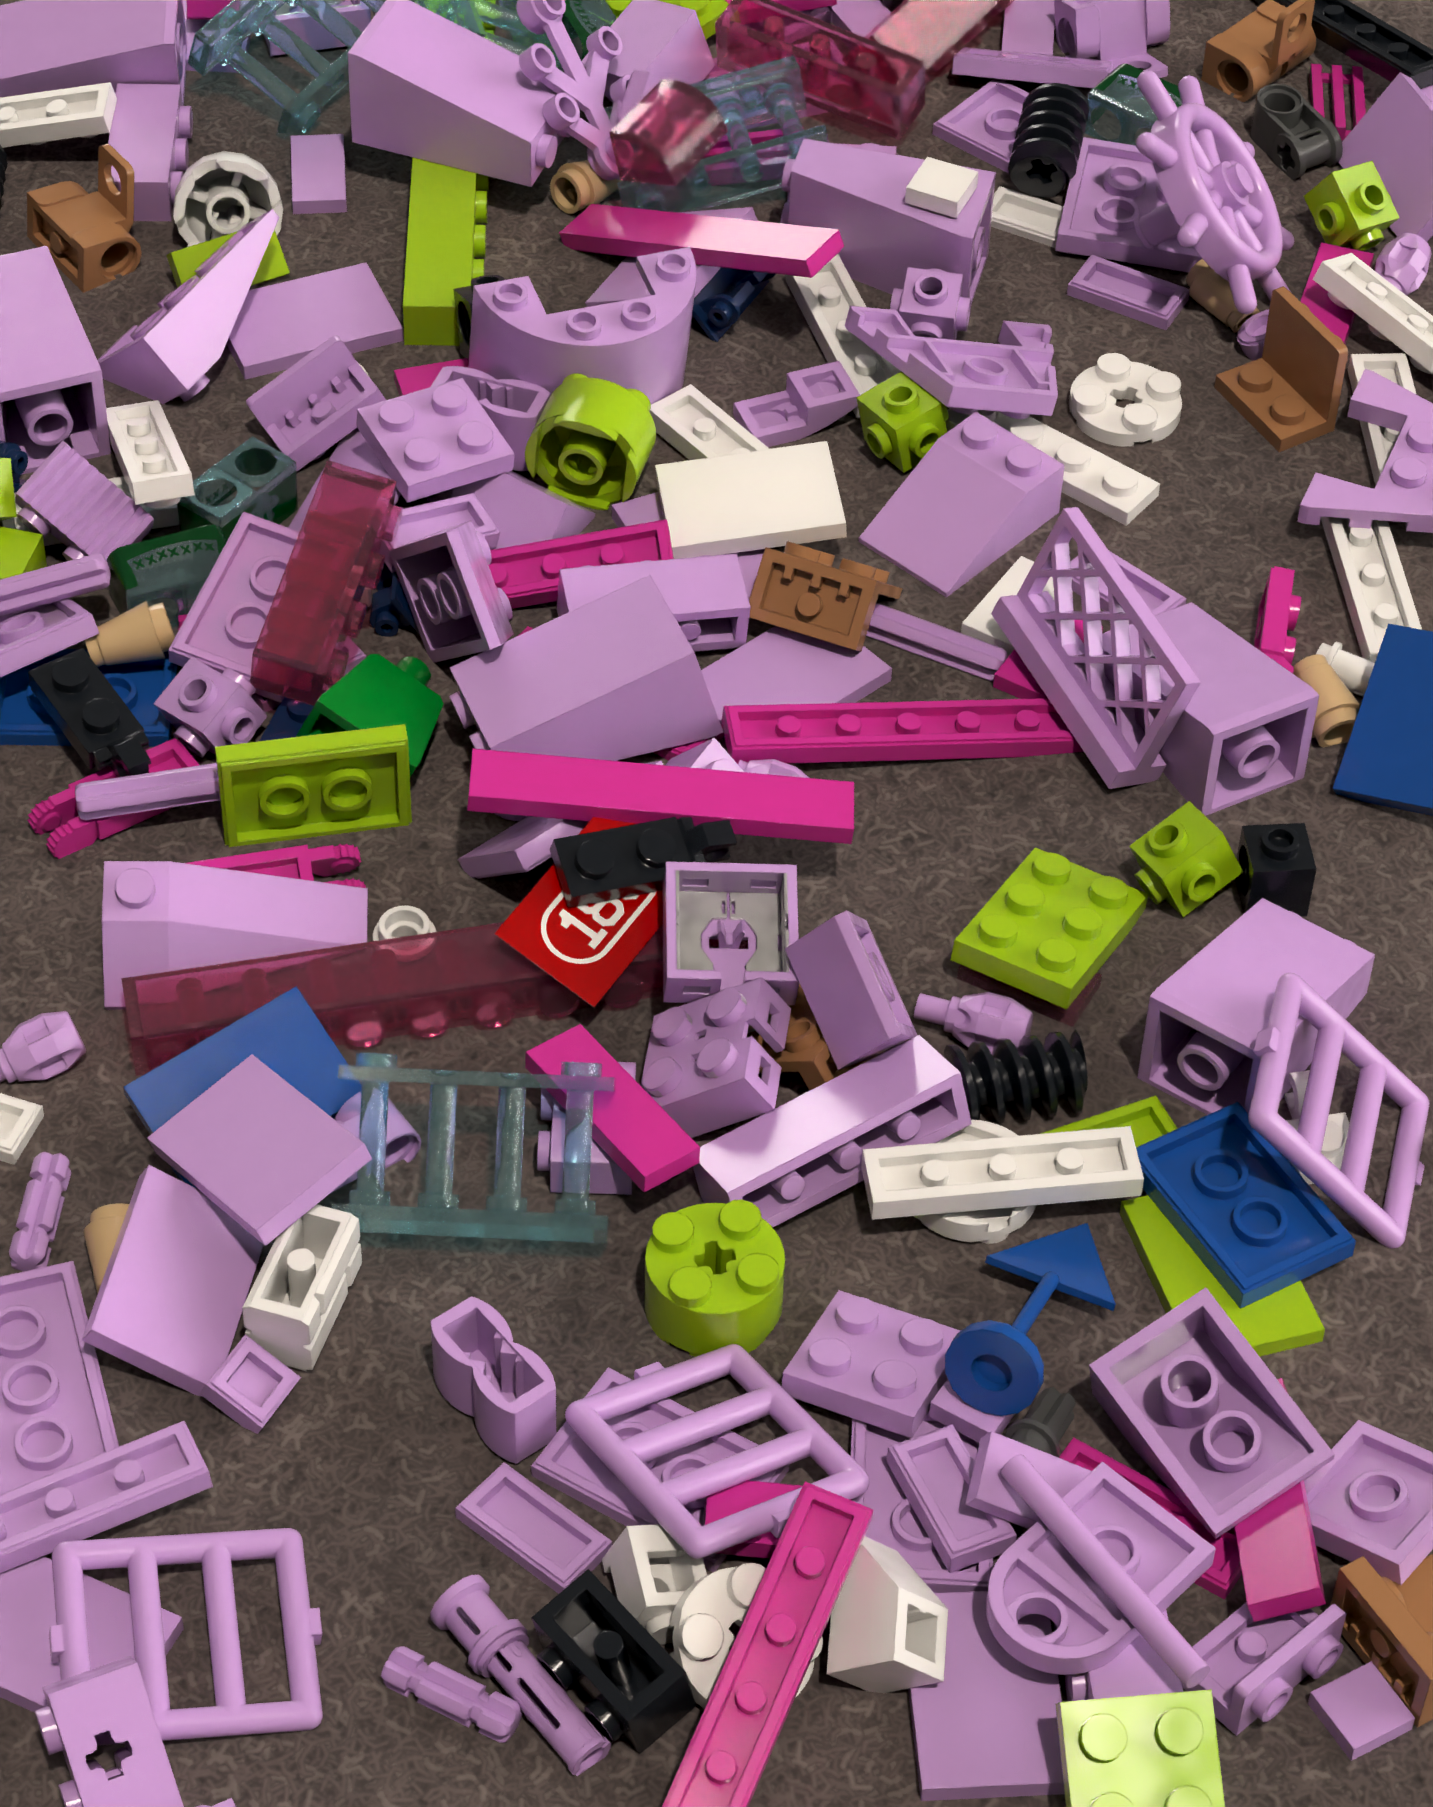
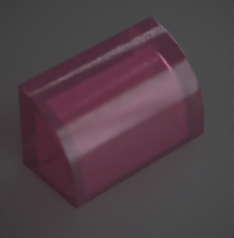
M662 79L609 134L620 180L676 186L728 131L717 107L701 91L681 81Z

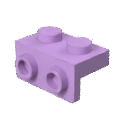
M334 335L246 400V404L297 472L312 460L314 461L323 456L331 446L357 428V409L386 401V399L355 360L340 337Z
M1246 1602L1192 1646L1210 1667V1671L1202 1682L1192 1688H1187L1181 1681L1182 1688L1186 1691L1212 1689L1215 1717L1237 1736L1257 1718L1267 1722L1275 1717L1289 1701L1293 1688L1308 1675L1313 1679H1318L1332 1668L1344 1648L1343 1644L1340 1643L1346 1613L1334 1603L1320 1615L1309 1608L1254 1622Z

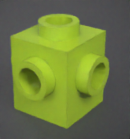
M1373 161L1334 171L1303 196L1312 213L1315 224L1327 244L1345 248L1353 247L1355 250L1366 251L1381 243L1385 239L1382 232L1400 218Z
M903 372L895 374L856 397L864 440L878 458L882 459L885 457L903 473L915 467L938 438L947 433L945 422L949 418L947 407Z
M1190 801L1129 846L1141 867V870L1134 874L1145 893L1149 894L1148 897L1155 904L1158 905L1165 899L1182 917H1185L1243 873L1223 832Z

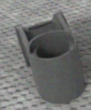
M1275 83L1266 85L1259 90L1253 113L1250 137L1257 146L1273 159L1275 165L1292 180L1300 178L1304 175L1306 169L1320 164L1330 167L1340 162L1343 146L1338 130L1332 122L1316 111L1297 89L1285 84Z

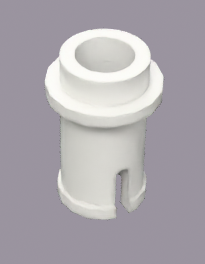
M1336 641L1333 646L1322 643L1316 654L1325 656L1328 664L1331 665L1350 692L1364 697L1375 662L1342 650L1343 645L1340 642Z

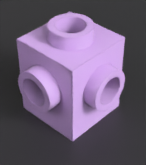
M908 267L904 288L893 289L890 310H897L915 336L956 340L958 330L967 332L971 298L962 297L963 274L950 273L936 268L919 269Z
M193 657L187 661L154 702L156 708L176 729V732L173 734L174 737L179 739L185 748L203 758L207 751L216 755L215 746L248 743L267 718L264 711L251 697L256 689L247 679L228 667L221 674Z

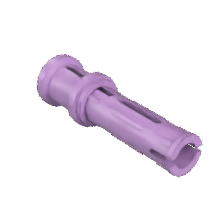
M470 1575L462 1578L449 1587L435 1602L430 1612V1619L440 1630L451 1631L469 1653L468 1665L477 1675H483L485 1678L494 1677L506 1693L519 1703L520 1709L526 1718L537 1728L568 1765V1770L573 1775H580L605 1758L611 1749V1743L606 1737L603 1738L570 1699L566 1691L553 1679L527 1648L529 1644L527 1629L518 1619L508 1620L488 1596L490 1586L480 1575Z

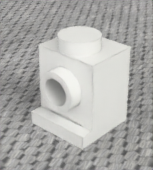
M660 1524L626 1526L602 1558L604 1572L612 1573L618 1601L660 1645L673 1643L674 1627L670 1628L672 1612L683 1593L694 1582L707 1575L703 1558L695 1559L690 1557Z

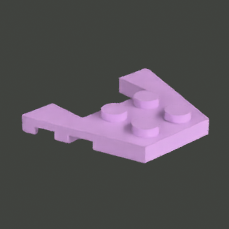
M859 306L849 307L845 322L846 329L949 409L962 414H973L978 412V410L999 411L1006 416L1016 419H1026L1030 414L1052 416L1058 391L1055 366H1051L1054 349L1053 344H1049L1052 335V329L1049 325L1003 321L998 338L1000 344L915 336L897 310Z
M1365 369L1350 399L1347 417L1399 431L1400 434L1373 489L1315 473L1300 504L1297 522L1320 525L1321 517L1349 518V527L1368 529L1371 528L1374 520L1406 522V531L1433 533V403L1374 371Z

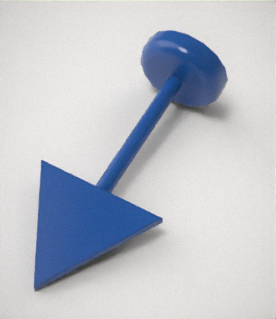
M1088 1223L986 1256L985 1263L1037 1282L1038 1285L1012 1325L992 1320L975 1322L957 1333L945 1354V1373L952 1389L965 1403L983 1413L997 1416L1017 1414L1032 1404L1044 1381V1363L1038 1348L1026 1334L1055 1289L1114 1311L1116 1304Z

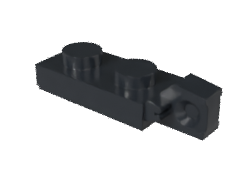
M84 648L28 671L29 686L32 692L89 769L97 767L100 770L110 766L117 777L149 773L148 765L151 764V760L145 752V749L149 748V740L144 733V728Z
M672 817L554 839L550 852L567 906L572 908L663 890L666 861L713 863L729 860L731 857L730 853L737 844L730 820L706 822L694 826L692 817H681L679 819Z

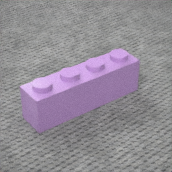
M918 1035L775 1108V1110L767 1112L701 1146L699 1163L693 1166L701 1198L704 1203H728L732 1200L749 1201L759 1208L761 1217L772 1227H775L863 1181L861 1168L863 1149L936 1143L971 1125L961 1072L925 1039Z

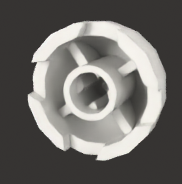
M222 151L203 156L187 168L175 189L173 217L179 234L184 238L189 247L210 240V235L212 240L221 237L223 234L237 232L244 225L271 209L279 216L275 227L276 235H278L281 230L283 205L277 183L261 163L242 153Z

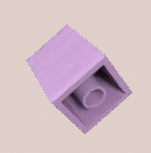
M22 0L0 5V97L111 82L115 94L117 83L181 84L182 104L184 106L188 42L183 0Z
M386 0L347 53L352 142L532 187L544 167L550 168L553 164L557 147L563 138L571 136L564 130L559 131L552 128L547 123L543 115V105L546 101L557 95V93L540 81H532L526 77L519 65V55L410 0Z
M804 138L796 159L788 158L785 163L782 176V191L790 192L789 202L784 204L780 223L839 229L844 247L838 254L851 279L892 294L894 288H904L908 267L919 269L936 268L950 273L963 274L962 297L971 298L972 304L989 253L996 172L965 167L978 171V184L957 218H953L905 203L906 187L925 161L924 159Z
M47 246L0 256V440L19 445L21 451L27 454L28 464L22 474L35 472L62 441L66 442L86 460L111 454L102 370Z
M651 574L504 642L501 646L484 651L450 667L459 691L449 695V698L464 729L476 725L478 732L469 735L474 749L618 761L713 738L723 733L695 652Z
M1192 602L1155 614L1154 616L1201 682L1159 752L1167 764L1163 773L1187 802L1190 801L1206 816L1303 779L1319 694L1310 685ZM1130 624L1131 655H1140L1138 630L1133 624ZM1110 630L1102 634L1104 655H1112ZM1104 663L1105 675L1114 687L1113 664ZM1132 664L1134 699H1143L1141 664ZM1159 665L1162 700H1166L1175 683L1163 666ZM1135 708V719L1145 732L1144 709Z
M1262 898L1150 995L1137 1078L1206 1115L1236 1102H1239L1249 1114L1261 1060L1253 1053L1258 1032L1268 1028L1279 978L1286 973L1299 975L1346 1019L1367 993L1375 954L1359 947L1350 940L1343 939L1303 919L1292 911H1288ZM1300 1013L1297 1018L1280 1101L1292 1087L1289 1074L1305 1071L1313 1058L1318 1030Z

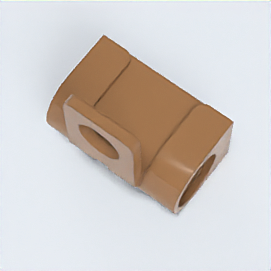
M1267 0L1235 25L1206 42L1201 80L1228 95L1234 93L1235 95L1232 97L1241 102H1246L1252 98L1261 88L1270 85L1314 53L1316 36L1311 23L1315 0H1297L1288 7L1273 0Z
M110 144L99 146L98 191L89 194L78 183L64 181L27 192V237L37 247L47 246L55 265L83 293L115 280L114 275L120 273L124 276L135 271L140 263L142 252L140 244L129 234L134 223V170L131 164ZM112 166L116 169L121 182V192L117 189L113 181L111 173Z

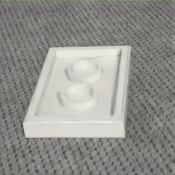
M827 441L655 465L664 520L667 519L674 559L703 555H724L765 549V547L785 546L787 541L802 544L847 537L846 520Z

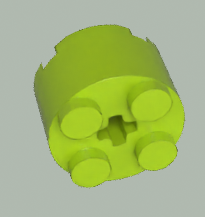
M578 373L568 375L564 378L562 384L550 395L526 444L525 462L533 479L537 473L548 485V490L583 507L604 511L608 510L611 503L621 499L622 502L626 501L632 495L655 445L656 427L649 412L651 403L648 397L637 389H625L607 380L588 378Z
M732 1200L728 1203H702L688 1206L676 1212L662 1214L655 1220L645 1254L644 1303L646 1317L651 1328L668 1345L671 1343L682 1350L688 1351L689 1355L694 1357L729 1344H738L749 1353L766 1340V1337L778 1323L783 1304L785 1252L780 1237L773 1227L761 1217L759 1208L745 1200Z

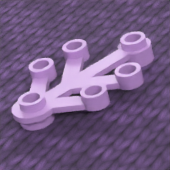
M517 0V14L522 24L535 34L541 35L546 33L564 70L562 72L556 68V60L552 51L542 43H535L519 56V65L526 77L532 81H540L557 93V95L546 101L543 105V115L547 123L556 130H564L588 147L587 156L589 163L601 178L605 180H623L631 176L636 171L638 165L637 150L634 142L629 137L630 130L617 118L631 74L623 76L610 86V97L613 101L610 119L603 107L609 62L619 55L623 48L619 35L611 27L602 26L587 37L586 46L589 54L585 70L562 22L563 13L566 10L565 0ZM580 110L585 113L589 123L580 118Z

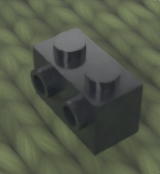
M589 1569L531 1617L543 1648L536 1656L538 1661L564 1690H567L574 1684L590 1701L584 1707L587 1715L600 1732L612 1743L623 1736L640 1754L696 1706L684 1669Z

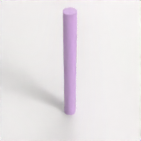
M1020 1454L1011 1458L1001 1470V1474L1183 1684L1187 1688H1192L1202 1682L1210 1671L1207 1663L1026 1457Z

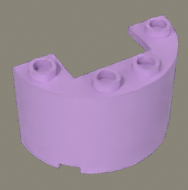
M685 247L636 256V267L650 296L546 314L529 276L475 285L473 287L468 367L483 371L496 380L516 379L536 384L545 388L551 394L562 384L564 378L574 373L583 374L588 378L607 380L625 389H637L648 397L651 404L675 393L682 388L684 383L697 278L696 263L691 248Z

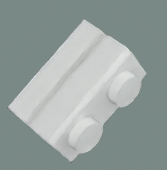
M317 1204L276 1237L242 1307L244 1327L247 1328L245 1334L284 1365L304 1371L313 1370L347 1297L348 1286L353 1284L362 1264L361 1244L358 1243L360 1240L359 1218L352 1215V1213Z

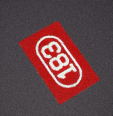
M593 817L578 835L634 825L635 823ZM553 864L494 934L592 1007H595L663 924V890L570 908L567 906L558 874Z

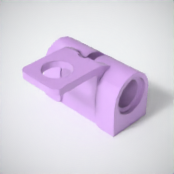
M1054 0L1057 43L1063 53L1068 52L1070 54L1066 57L1111 61L1114 64V69L1118 65L1125 63L1136 68L1154 71L1159 78L1168 76V66L1149 55L1147 47L1161 45L1168 41L1170 35L1169 0ZM1118 74L1115 79L1117 82L1122 80L1121 77L1128 79L1124 85L1132 84L1131 80L1134 83L1137 82V78Z

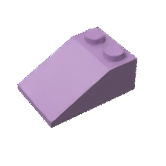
M974 412L938 438L860 535L858 542L947 598L1059 513L1064 464L978 412Z
M472 520L389 550L425 649L434 663L491 650L501 646L514 634L509 622L513 618L510 601L505 592L495 585L488 566L492 560L489 545L483 534L475 531Z
M1206 1287L1089 1364L1092 1394L1139 1456L1215 1539L1334 1460L1335 1454Z

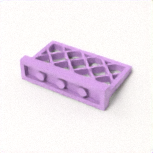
M1078 507L1063 508L1017 595L1000 597L991 615L1107 787L1113 789L1149 783L1158 780L1167 766L1159 752L1201 682ZM1072 537L1078 547L1079 568H1071L1069 542ZM1050 577H1053L1054 600L1048 591H1043ZM1071 577H1080L1082 611H1074ZM1098 577H1101L1108 587L1109 612H1102L1100 610ZM1074 620H1083L1084 643L1075 632ZM1101 620H1110L1112 655L1103 654ZM1129 620L1138 630L1140 655H1131ZM1104 663L1113 664L1114 687L1105 675ZM1132 664H1141L1143 699H1134ZM1159 665L1163 666L1175 683L1166 700H1162ZM1135 708L1144 709L1145 732L1135 719Z

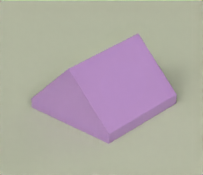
M632 0L610 26L619 35L623 48L622 52L609 62L604 95L613 102L610 97V86L627 74H631L634 69L651 72L672 92L661 132L713 69L715 63L695 10L658 0ZM588 54L582 60V64L585 70L587 66Z
M512 471L454 488L450 498L470 493L476 495L500 532L497 547L490 550L579 535L595 518L594 512Z
M846 910L785 948L838 1070L879 1056L918 1036L867 920Z

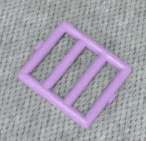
M1286 973L1277 982L1268 1028L1258 1032L1253 1053L1261 1060L1248 1115L1249 1124L1381 1245L1387 1248H1398L1405 1241L1415 1185L1421 1186L1424 1165L1419 1160L1429 1110V1099L1425 1093L1299 975ZM1300 1013L1318 1030L1298 1130H1295L1277 1112L1297 1018ZM1342 1052L1360 1069L1341 1169L1339 1170L1321 1153ZM1384 1091L1401 1107V1114L1382 1209L1364 1193Z
M738 1344L726 1345L667 1368L656 1362L636 1369L634 1371V1380L574 1401L565 1411V1419L569 1426L690 1557L695 1559L707 1557L767 1532H771L776 1538H780L802 1487L704 1526L684 1507L686 1504L807 1457H811L829 1475L810 1484L849 1500L864 1494L869 1487V1476L860 1465ZM729 1374L748 1392L623 1440L605 1422L611 1418ZM768 1415L788 1433L664 1482H661L644 1464V1462Z
M277 1528L64 1541L55 1546L52 1552V1569L57 1625H50L49 1643L51 1663H60L61 1680L91 1670L83 1570L128 1568L135 1660L138 1663L162 1741L306 1731L319 1726L323 1718L315 1645L321 1644L322 1625L320 1608H310L303 1540L297 1530ZM275 1558L291 1701L246 1704L231 1561ZM202 1563L216 1706L170 1709L157 1566ZM107 1732L95 1735L97 1746L125 1744V1741L115 1743Z

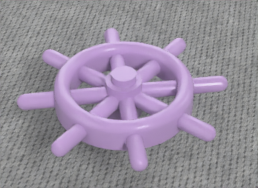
M1143 71L1137 78V84L1158 119L1154 122L1151 133L1144 132L1138 136L1136 147L1140 153L1153 161L1155 172L1167 203L1142 217L1136 218L1134 221L1136 233L1148 249L1158 247L1160 243L1177 235L1178 243L1182 247H1194L1201 258L1218 275L1229 282L1234 304L1238 312L1246 315L1250 314L1257 306L1253 280H1258L1270 301L1274 289L1284 286L1289 290L1276 266L1282 256V251L1289 250L1294 245L1292 233L1281 226L1277 207L1269 186L1254 159V146L1249 142H1243L1221 116L1205 106L1197 78L1187 75L1179 81L1178 90L1182 105L1177 107L1158 75L1154 71Z

